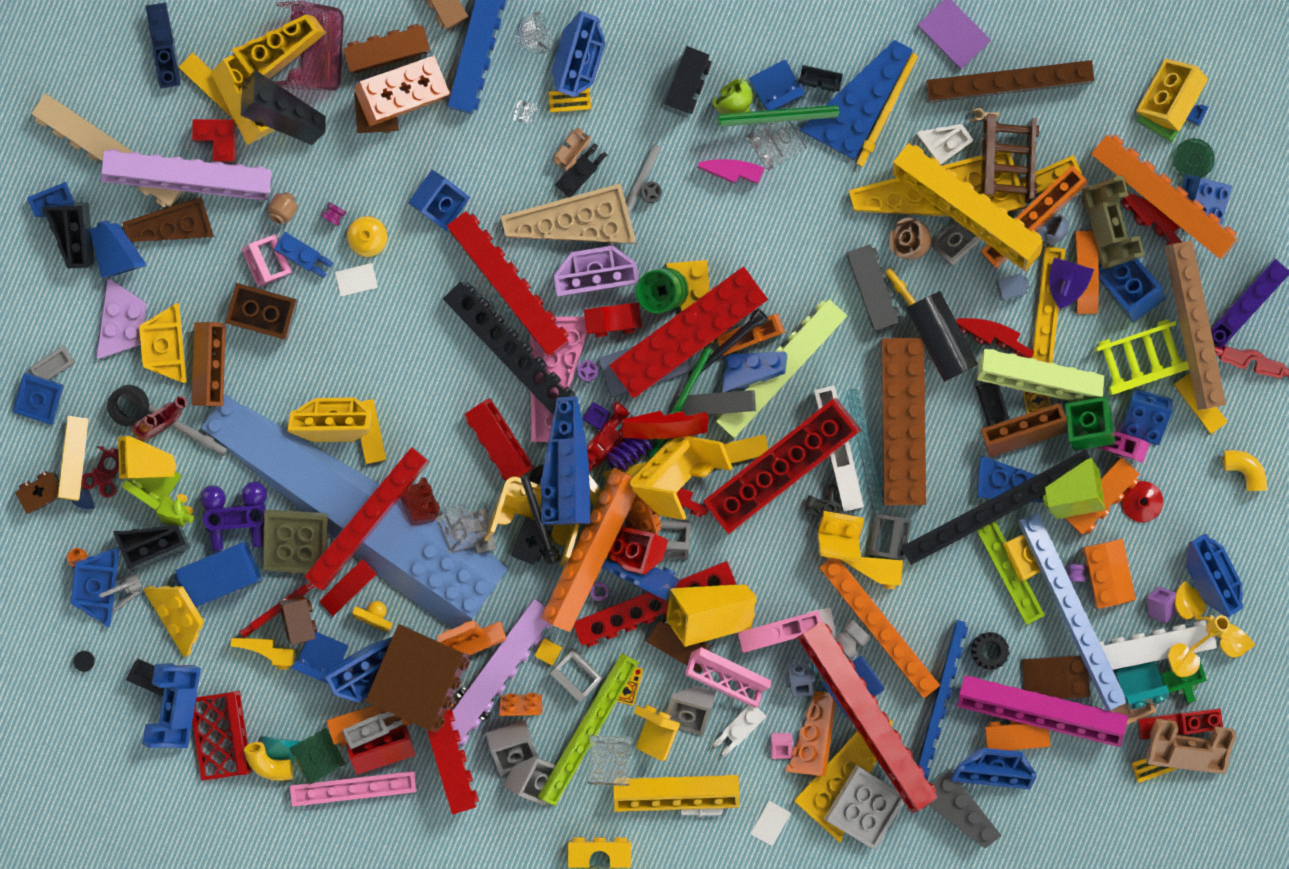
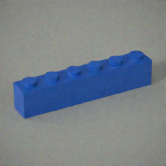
M507 0L475 1L448 103L449 109L472 115L474 110L478 111L481 100L477 98L479 90L483 91L486 78H483L484 71H488L491 58H488L489 52L495 48L496 38L493 37L495 30L499 31L502 19L499 18L500 10H505Z

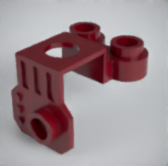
M97 446L96 448L104 452L97 468L92 473L82 475L81 486L85 489H93L99 485L100 494L105 498H111L117 492V487L112 481L119 470V452L113 447L109 450L103 446ZM109 457L116 461V466L111 470L106 469L104 466L105 459ZM88 477L93 478L92 485L87 484L86 480ZM108 485L112 487V492L109 494L105 491Z

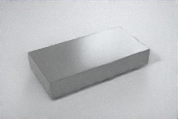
M63 345L31 366L29 370L35 376L51 380L76 362Z

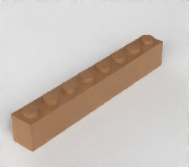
M1193 241L1164 246L1197 409H1209L1226 405Z

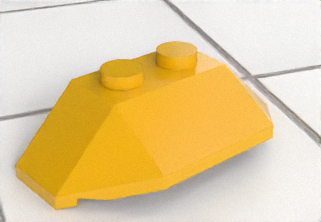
M355 397L314 398L299 409L290 412L288 432L312 442H355L369 432L372 413Z

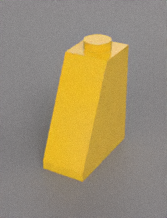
M131 436L118 437L120 479L175 476L176 462L173 455Z

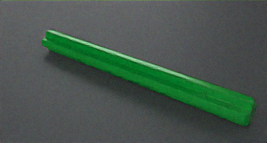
M837 105L719 114L717 123L718 126L723 127L835 118L839 116V107Z

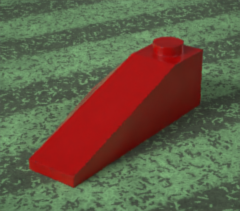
M621 526L608 556L627 571L645 575L663 560L669 540L655 533Z

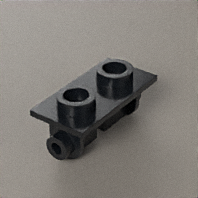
M802 65L799 83L802 86L814 88L818 86L821 89L835 93V91H840L843 73Z

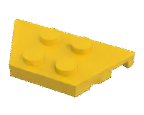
M175 303L139 325L142 365L145 369L181 383H187L179 303Z
M150 585L144 588L143 591L184 658L192 653L190 649L193 643L197 641L204 621L184 587L175 586L172 588L170 586H161L158 588Z

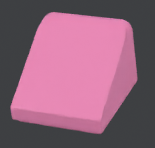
M772 733L771 759H792V733Z

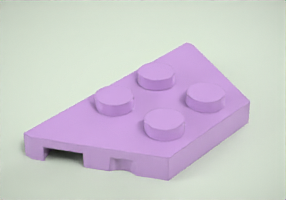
M112 279L107 281L97 358L100 359L140 346L139 325L143 324L146 318L147 303Z

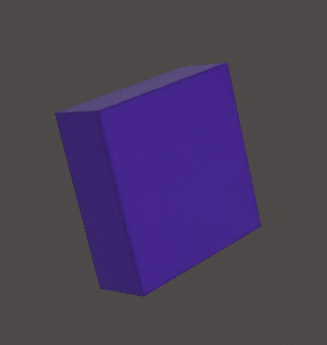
M593 402L583 420L601 430L611 412Z

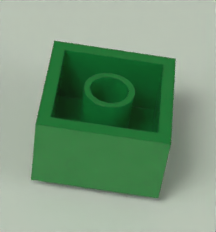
M1107 397L1065 404L1069 442L1074 451L1115 444L1112 407Z

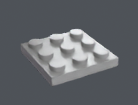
M856 765L824 819L876 850L904 801L896 789Z

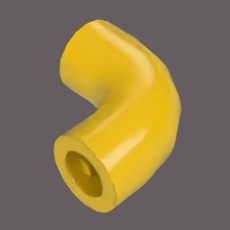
M1223 451L1224 471H1239L1243 473L1246 479V491L1267 490L1265 470L1256 457L1244 451Z
M261 742L250 743L244 748L246 760L250 768L260 777L272 781L293 779L294 773L291 759L273 760L269 758L265 746Z

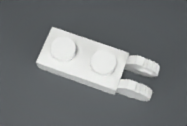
M748 705L723 730V733L712 745L716 748L728 736L733 742L721 753L725 757L767 716L758 707L754 708Z

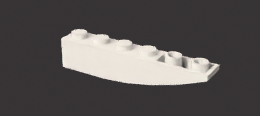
M835 385L813 391L818 410L832 399H838ZM848 441L830 455L843 511L864 507Z

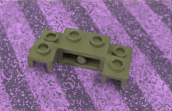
M1124 176L1113 177L1101 183L1083 188L1082 193L1102 268H1112L1144 257L1145 254L1140 236L1128 238L1118 200L1129 196Z

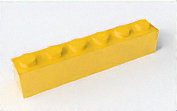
M739 775L613 779L614 812L740 808Z

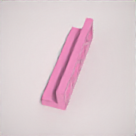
M702 647L691 652L685 675L754 708L759 706L762 692L769 689L771 685V680ZM695 663L701 666L703 674L700 675L693 672ZM713 671L718 673L721 682H714L710 673ZM727 681H735L739 690H731ZM750 688L756 691L754 700L748 698L745 689Z

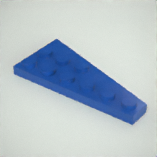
M894 40L825 105H837L839 107L838 117L810 119L799 131L855 159L913 49Z

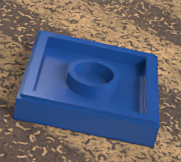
M26 372L23 373L13 413L53 425L64 385Z

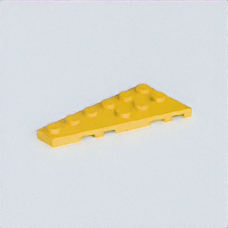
M890 720L889 723L892 726L894 722ZM858 731L853 734L828 762L826 777L815 776L794 799L804 811L840 843L845 832L826 821L824 817L855 766L857 765L871 774L877 761Z

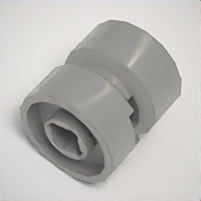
M853 620L844 628V633L840 632L834 638L835 641L842 645L844 653L850 659L859 652V646L864 647L872 639Z

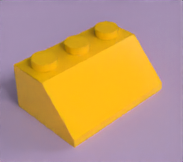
M1165 58L1136 112L1164 128L1180 131L1208 78L1195 65Z

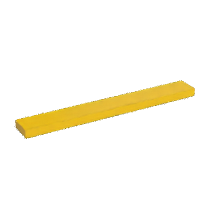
M765 434L723 444L730 463L759 457L769 449ZM648 462L635 464L633 467L626 466L627 471L625 473L634 477ZM612 470L604 472L606 482Z

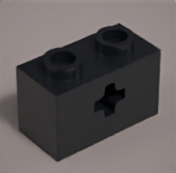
M525 517L511 553V557L535 565L536 561L540 562L543 555V550H541L543 542L535 520ZM545 525L550 537L551 531L548 530L549 526ZM533 535L538 543L530 548L526 539L531 538Z

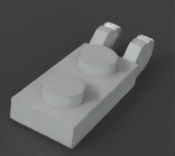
M386 712L384 714H377L342 731L350 749H353L389 733L390 730L403 725V721L398 720L386 726L384 718L394 716V714Z

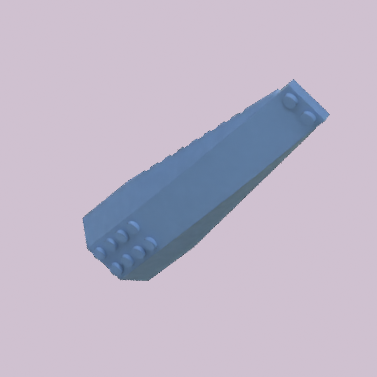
M226 394L224 395L223 406H216L201 428L216 438L223 447L227 448L228 451L300 511L328 513V534L334 539L337 538L380 485L316 446L289 433L285 428L254 410L240 405ZM403 497L398 500L354 554L359 560L364 559L394 589L452 629L474 619L479 609L509 569L506 564L487 551L476 553L473 541L443 520Z

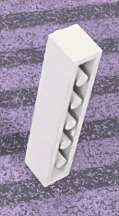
M1204 620L1193 622L1194 626L1191 627L1181 624L1173 626V630L1165 632V628L1153 630L1152 635L1145 636L1144 633L1132 635L1133 639L1124 640V637L1112 639V643L1104 644V641H1099L1113 670L1168 658L1170 648L1178 643H1183L1190 649L1208 634L1206 631L1207 623ZM1215 636L1207 639L1192 653L1217 648Z

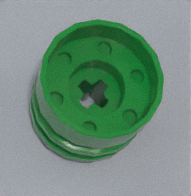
M673 268L651 270L643 274L636 286V297L639 304L651 313H664L680 308L685 303L689 293L685 276Z

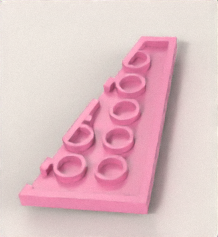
M584 316L555 317L557 320L554 323L558 328L562 326L569 334V337H567L569 344L551 358L546 355L530 334V347L533 349L531 353L536 358L538 356L547 363L545 368L550 373L554 371L562 379L560 383L565 388L567 386L570 388L587 336ZM538 373L535 377L538 384L544 382L545 377L543 373ZM554 387L550 390V397L556 399L559 391ZM531 392L532 442H549L554 415Z

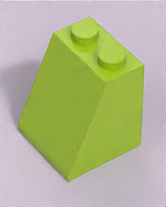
M1092 458L1085 460L1045 487L1046 495H1043L1044 505L1048 507L1049 513H1052L1056 519L1105 510L1100 471Z

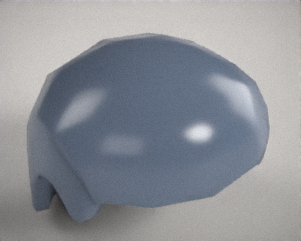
M1058 214L1059 216L1054 215L1037 231L1044 242L1056 244L1067 235L1069 223L1061 214Z

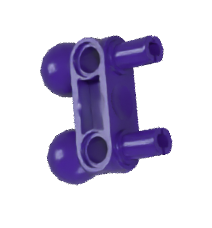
M254 481L247 483L241 491V498L245 505L223 507L226 502V495L222 488L216 485L206 486L201 491L200 503L204 507L203 522L205 530L210 532L212 551L224 549L222 531L234 528L249 527L252 532L253 547L264 546V512L266 510V504L264 503L267 500V490L263 484ZM253 510H258L261 513L260 520L252 519L251 512ZM214 513L219 516V524L211 523L209 519L211 514Z

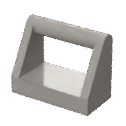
M660 520L662 525L660 528L686 530L685 542L668 541L664 558L688 560L691 522Z
M574 649L550 673L579 702L603 679ZM570 658L594 680L584 692L560 671V668Z

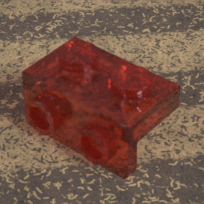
M426 477L421 478L418 484L411 485L400 498L411 526L432 523L440 512L439 503L435 500L432 487Z

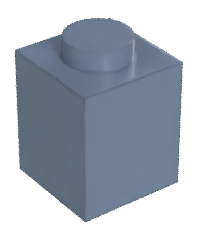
M1022 273L996 281L1001 301L1027 294V289H1029L1027 277H1023Z

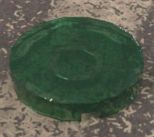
M1191 138L1184 140L1173 153V165L1178 174L1184 178L1185 174L1203 178L1211 172L1214 166L1215 155L1213 149L1207 142L1201 139Z

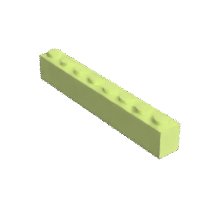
M830 299L827 302L822 300L815 308L817 313L812 318L808 315L801 323L803 328L798 333L794 330L786 339L789 343L784 348L780 346L775 351H785L787 353L786 373L765 382L753 383L749 385V388L745 389V391L755 390L756 411L716 415L719 418L716 423L730 436L735 438L847 317Z

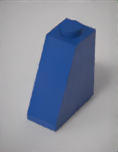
M102 221L97 223V227L89 229L101 278L117 276L146 266L145 261L118 223L110 224L109 221Z

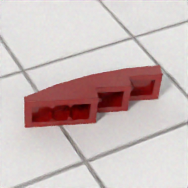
M661 410L622 419L621 436L622 438L667 439L707 433L709 416L706 412L686 416L683 411L663 415Z

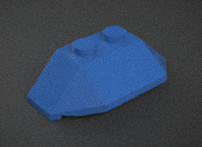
M579 11L563 30L552 67L556 91L576 97L594 83L605 47V40L598 17Z
M1203 534L1189 542L1186 568L1203 602L1226 617L1243 609L1242 582L1224 547L1217 541L1209 538L1207 534Z
M393 636L372 643L335 664L324 676L332 694L357 703L367 698Z
M981 748L972 752L957 765L951 781L1030 790L1037 778V774L1023 752Z

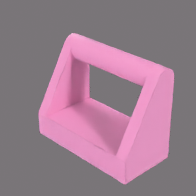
M276 234L248 244L242 249L258 287L292 273L287 259L275 252L283 271L270 275L258 248L270 242L274 250L279 242Z

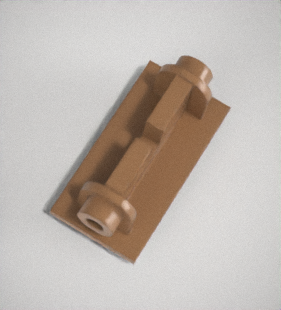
M578 127L575 130L573 129L565 139V142L570 146L567 148L561 145L554 154L555 158L552 161L567 171L576 163L581 151L588 147L589 140L592 137L583 133Z

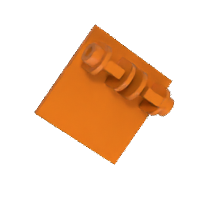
M636 495L625 518L626 527L658 535L657 532L661 530L660 527L662 526L658 514Z
M508 693L501 695L499 716L542 715V694L528 693L526 695H516Z

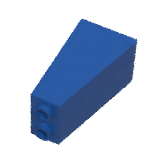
M248 542L239 543L175 570L177 575H174L177 585L184 587L195 607L263 580Z

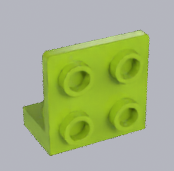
M175 471L174 477L133 478L125 480L121 487L153 509L158 510L164 498L171 494L182 478V475Z

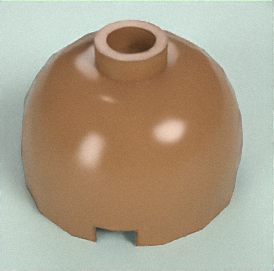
M912 217L903 218L896 223L898 226L895 231L890 233L889 244L891 251L905 260H916L924 256L931 246L932 239L928 227L923 222Z

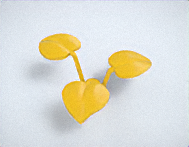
M1186 581L1181 583L1176 591L1174 601L1177 613L1185 620L1194 617L1195 620L1209 622L1206 625L1208 634L1190 649L1183 643L1175 644L1170 648L1168 660L1176 676L1188 677L1198 670L1200 659L1192 652L1212 636L1221 638L1220 648L1231 658L1242 656L1256 645L1244 631L1230 624L1225 616L1220 615L1216 618L1212 615L1209 617L1200 616L1205 612L1206 604L1196 589L1191 587Z

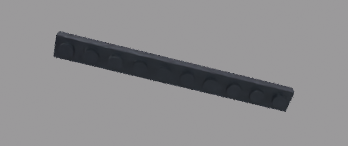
M1087 450L1077 453L904 544L901 548L908 562L912 565L1045 495V487L1085 460L1090 459Z

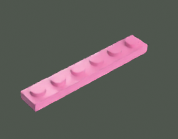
M415 771L290 785L292 806L417 792Z

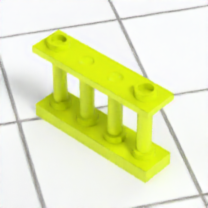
M1169 319L1158 322V327L1114 342H1111L1110 339L1098 342L1099 347L1094 348L1095 352L1103 350L1113 380L1111 382L1112 386L1107 387L1109 395L1189 369L1188 361L1183 362V359L1179 357L1169 328L1177 325L1176 321L1170 323ZM1162 330L1172 360L1170 362L1171 366L1163 368V365H1160L1150 336L1151 333ZM1139 337L1143 339L1152 365V373L1146 375L1143 374V371L1140 372L1130 340ZM1121 343L1133 374L1131 375L1132 379L1125 382L1120 377L1110 348Z

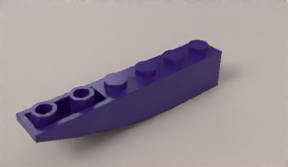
M1275 257L1211 327L1215 347L1222 348L1223 345H1226L1289 276V269Z

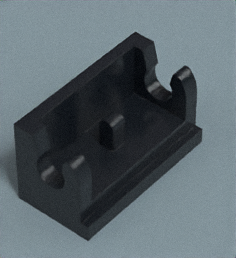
M985 383L975 386L988 426L1010 419L999 385Z
M137 658L126 680L163 697L164 687L159 688L152 684L155 666Z

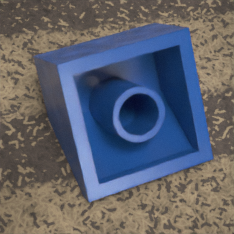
M431 170L408 204L447 231V225L456 219L471 197L445 177Z

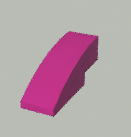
M730 159L699 162L697 167L733 184H736L738 177L757 185L765 169L753 163Z

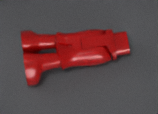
M618 401L612 406L614 414L611 419L604 423L603 428L587 444L589 471L607 460L606 453H612L614 447H618L620 442H625V438L621 436V429L617 431L615 428L622 422V419H626L629 416L630 412Z

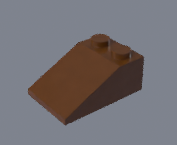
M1080 654L1022 659L1024 690L1060 699L1090 697L1089 674Z

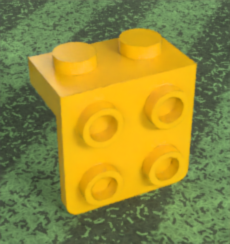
M646 704L644 708L636 705L634 713L646 719L636 748L660 761H665L680 723L670 719L671 715L659 711L658 713L657 708Z

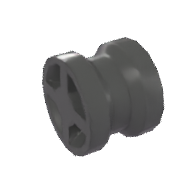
M654 181L645 183L641 189L642 198L648 203L659 201L662 196L661 186Z

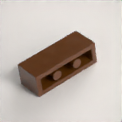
M664 619L663 622L658 621L646 641L688 666L691 652L701 647L713 653L710 650L711 646L705 642L685 647L668 624L667 619ZM695 663L693 670L701 674V666Z

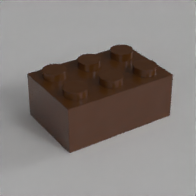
M236 283L225 323L288 341L299 301L294 298Z

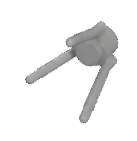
M137 574L116 578V583L122 582V585L99 594V597L102 598L122 589H125L127 594L131 592L129 596L112 609L113 612L117 611L132 598L140 595L139 590L143 589Z

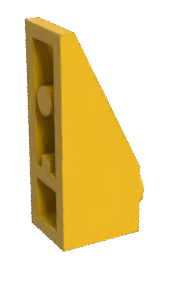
M861 557L860 562H849L840 559L877 583L884 584L883 588L896 589V585L901 586L902 560Z

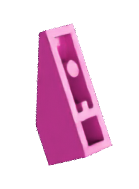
M1114 431L1115 444L1096 447L1143 463L1149 443L1142 439Z

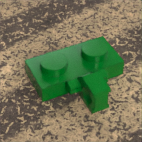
M1201 661L1198 670L1188 677H1178L1172 670L1160 674L1163 685H1167L1169 693L1178 691L1179 695L1183 694L1187 704L1196 701L1193 693L1194 690H1197L1196 684L1207 681Z

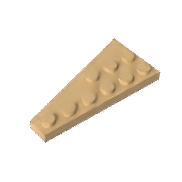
M621 183L501 216L507 238L637 244Z

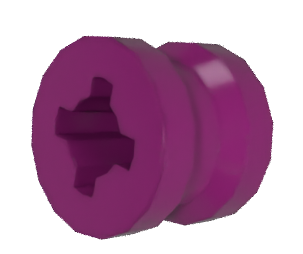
M329 202L326 212H322L321 217L339 226L341 217L345 216L347 212Z

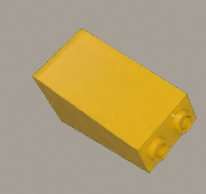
M746 584L673 588L669 592L667 622L685 647L752 629L757 598L755 593Z

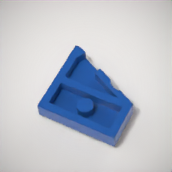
M67 182L27 197L35 217L45 218L46 214L43 213L41 207L48 204L75 203Z

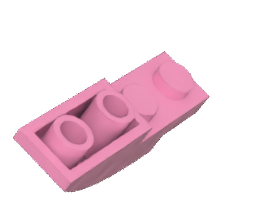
M818 610L738 632L737 636L742 653L795 639L821 622V617Z

